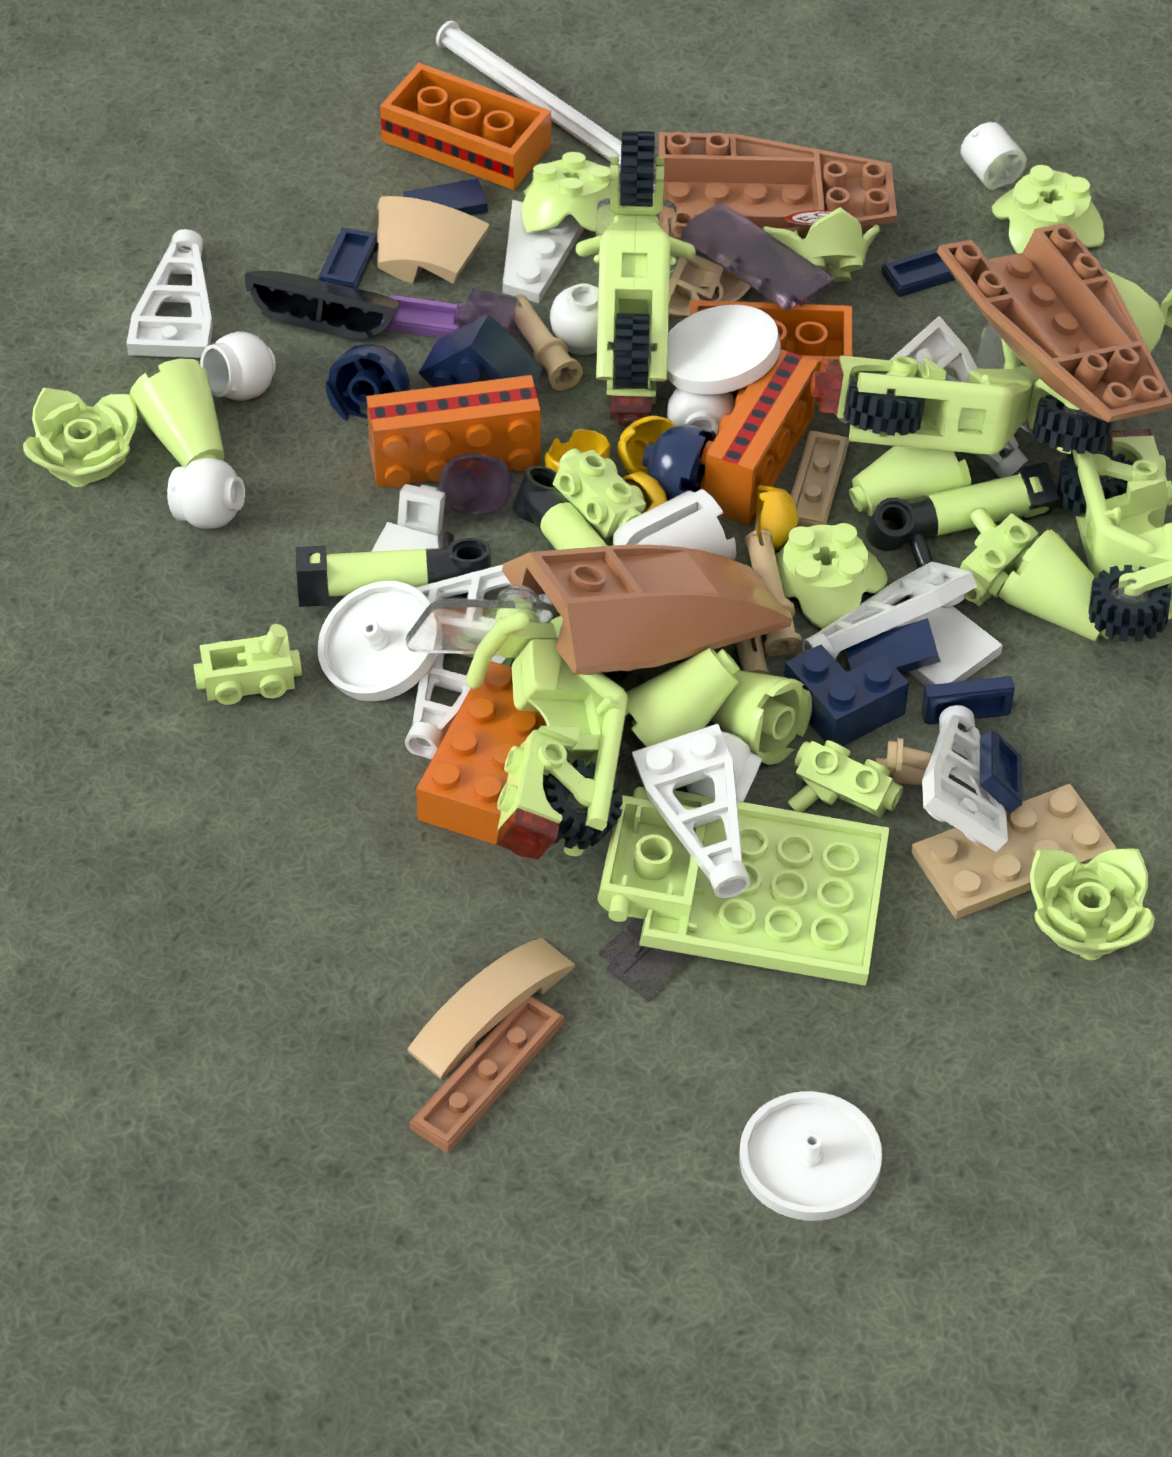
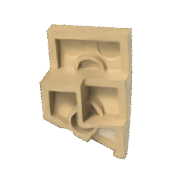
M381 196L377 205V211H379L377 268L412 284L424 268L454 284L487 235L490 224L467 213L434 202L409 197Z

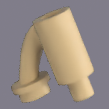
M897 738V741H888L887 758H876V762L891 770L888 777H893L895 783L922 786V780L932 754L904 747L903 738Z

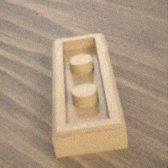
M809 431L791 492V497L796 502L799 514L797 527H810L819 524L827 525L849 449V437Z

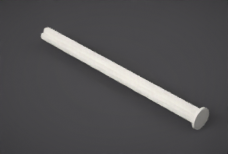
M448 21L441 26L436 35L438 47L441 49L447 47L521 100L551 110V121L610 162L611 156H619V168L621 169L620 140L462 32L459 24L455 21ZM654 165L653 184L656 183V165Z

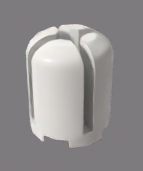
M703 489L695 493L691 492V490L631 519L619 526L613 537V545L685 547L718 554L735 560L737 553L734 537L726 540L723 528L717 519V516L723 514L722 509L713 497Z

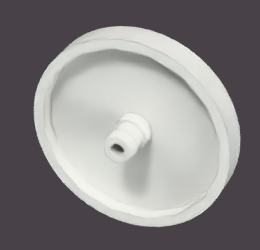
M745 305L716 306L688 316L675 325L668 333V380L681 390L704 395L727 393L752 384L763 377L779 358L781 342L774 320L762 310Z
M380 581L367 584L344 597L329 613L318 639L319 663L323 672L334 686L352 698L361 701H381L398 696L417 684L419 679L426 675L435 662L442 639L441 622L435 608L424 594L415 587L398 581Z
M804 1091L779 1096L764 1104L752 1115L742 1133L739 1161L742 1176L747 1186L764 1205L787 1217L819 1221L833 1219L849 1213L869 1197L880 1175L882 1148L875 1127L867 1116L853 1104L827 1093Z

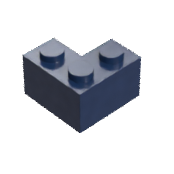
M488 313L437 340L418 373L432 388L532 375L535 386L543 368Z
M821 644L785 662L784 677L804 684L802 686L803 689L810 692L812 697V713L809 724L825 742L829 740L845 746L905 714L909 682L883 654L848 672L842 668Z

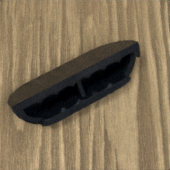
M251 271L245 273L247 292L250 291L252 298L262 310L261 313L264 316L275 321L350 339L363 340L382 333L392 324L400 306L396 300L385 295L279 271Z

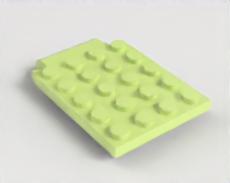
M644 787L635 788L633 797L622 796L623 804L619 807L622 810V814L617 823L612 827L598 893V902L605 910L609 911V918L613 921L623 922L627 919V916L644 919L639 946L866 986L889 834L888 827L737 801L742 861L751 883L748 889L740 895L731 898H719L715 895L708 877L656 810L652 802L647 798ZM673 790L674 796L683 808L688 811L711 804L715 800L700 794ZM722 819L693 828L704 847L727 839Z

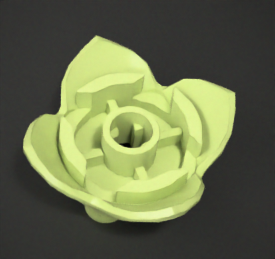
M568 152L562 156V160L534 166L533 181L524 190L526 197L522 204L521 215L527 233L556 227L567 215H573L582 227L590 231L604 233L614 222V217L618 215L610 210V168L586 161L585 155L579 152Z
M1046 165L1032 167L1030 174L1020 179L1015 184L1014 189L1009 190L997 199L992 206L993 215L1001 221L1009 219V239L1017 254L1023 253L1035 228L1067 223L1076 233L1086 248L1101 246L1104 241L1103 221L1089 194L1090 183L1082 177H1073L1064 172L1053 171Z
M841 207L815 221L811 225L805 239L800 238L797 231L792 232L782 228L763 227L765 241L768 247L784 264L791 284L809 283L814 277H827L828 283L849 281L851 279L850 272L863 268L867 250L880 231L879 225H874L862 237L861 224Z
M43 388L33 408L32 421L36 437L26 439L23 443L24 453L33 462L47 468L51 474L60 480L67 481L74 487H83L91 482L108 477L125 463L126 455L130 451L129 443L137 424L136 403L133 394H110L102 397L95 406L90 407L74 393L65 390Z
M847 523L795 527L790 531L789 540L786 545L775 555L785 598H797L803 614L811 623L821 629H824L846 613L859 607L864 592L870 594L878 593L885 588L888 582L887 574L882 565L866 549L863 541L857 537L855 527Z
M1139 849L1107 850L1099 853L1086 864L1080 863L1071 853L1063 850H1037L1030 873L1031 891L1037 905V911L1034 914L1035 921L1040 929L1059 947L1073 954L1080 955L1084 959L1097 960L1103 955L1111 954L1119 948L1138 942L1151 933L1155 917L1149 908L1143 907V900L1148 889V872Z

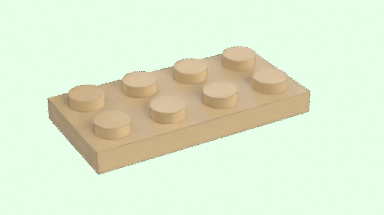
M1071 784L1023 801L1022 805L1011 814L1005 809L1008 841L997 852L982 843L972 842L957 828L912 844V855L955 919L962 918L1030 891V873L1037 850H1063L1071 853L1080 863L1086 864L1101 852L1117 849Z

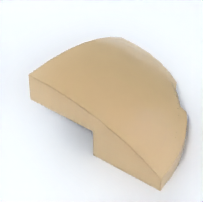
M697 255L691 259L680 257L669 281V317L685 319L690 316V300L739 302L753 286L758 273L723 258L720 264H716Z

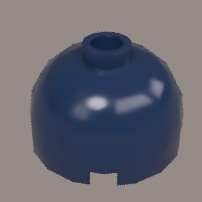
M363 344L352 347L336 359L329 370V379L326 382L325 391L331 406L341 418L348 421L350 414L368 419L367 414L360 412V406L367 407L366 396L409 391L410 379L405 364L396 353L384 346Z
M688 424L677 425L663 432L656 443H648L643 454L642 466L647 467V474L659 482L665 491L667 501L691 490V492L695 493L700 490V484L705 474V465L701 464V456L706 443L709 440L714 442L716 439V433L713 430Z

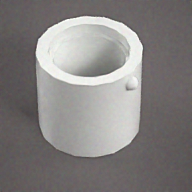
M988 122L979 125L965 137L961 145L960 153L963 160L982 183L991 190L1014 183L1022 175L1026 167L1027 158L1025 153L998 123Z

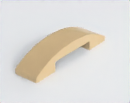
M543 938L530 941L515 948L487 966L454 994L416 1036L408 1047V1052L439 1079H443L475 1050L476 1041L536 991L542 995L572 971L575 968V964Z

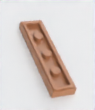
M530 996L492 1030L409 1122L410 1130L446 1153H449L564 1025V1016Z

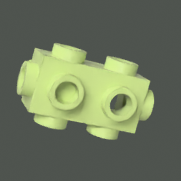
M577 448L566 452L561 458L553 485L590 522L608 546H613L614 533L619 526L642 514L646 506L642 491L635 485L627 484L617 474L615 463L609 458L603 459L594 450L581 453Z
M985 508L975 510L970 516L981 534L974 543L977 548L962 562L960 569L971 571L977 587L965 593L964 597L978 606L990 598L991 595L996 598L999 596L1012 571L1018 570L1024 561L1022 557L1038 539V532L1030 524L1023 522L1012 513L999 526H996Z
M273 624L267 635L200 645L202 663L193 664L197 690L206 689L208 701L217 700L225 705L235 704L243 696L261 694L270 699L278 698L286 690L295 689L294 677L302 676L299 650L290 651L287 630L280 624Z
M827 740L825 745L822 746L814 741H811V743L805 741L797 753L794 765L798 767L795 773L807 785L788 801V804L795 811L804 812L818 798L829 805H832L839 798L882 818L886 809L892 811L896 807L902 795L903 786L895 783L893 778L888 777L891 770L870 759H867L864 765L848 758L851 752L837 743Z

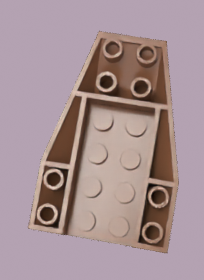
M659 132L658 157H664L663 211L658 213V224L661 225L669 237L693 246L722 247L711 237L713 234L709 231L711 230L719 236L714 235L725 247H768L763 232V227L767 226L782 228L792 232L797 231L798 236L805 239L811 225L796 224L786 220L788 215L804 211L836 210L841 207L846 212L855 215V218L861 224L862 233L867 232L874 225H879L880 228L897 220L891 163L739 134Z
M1067 223L1035 228L1023 253L987 259L973 240L939 246L937 253L1009 348L1038 378L1071 404L1106 422L1172 408V394L1112 278Z
M613 545L536 551L503 564L502 572L519 596L536 597L540 594H546L560 613L563 621L556 649L574 675H592L594 673L621 670L632 671L661 666L697 655L708 648L714 650L790 627L793 620L754 569L733 559L697 549L666 545Z

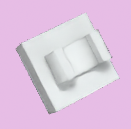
M405 484L400 490L397 525L438 536L443 525L445 493L440 492L437 487L423 484L417 487Z

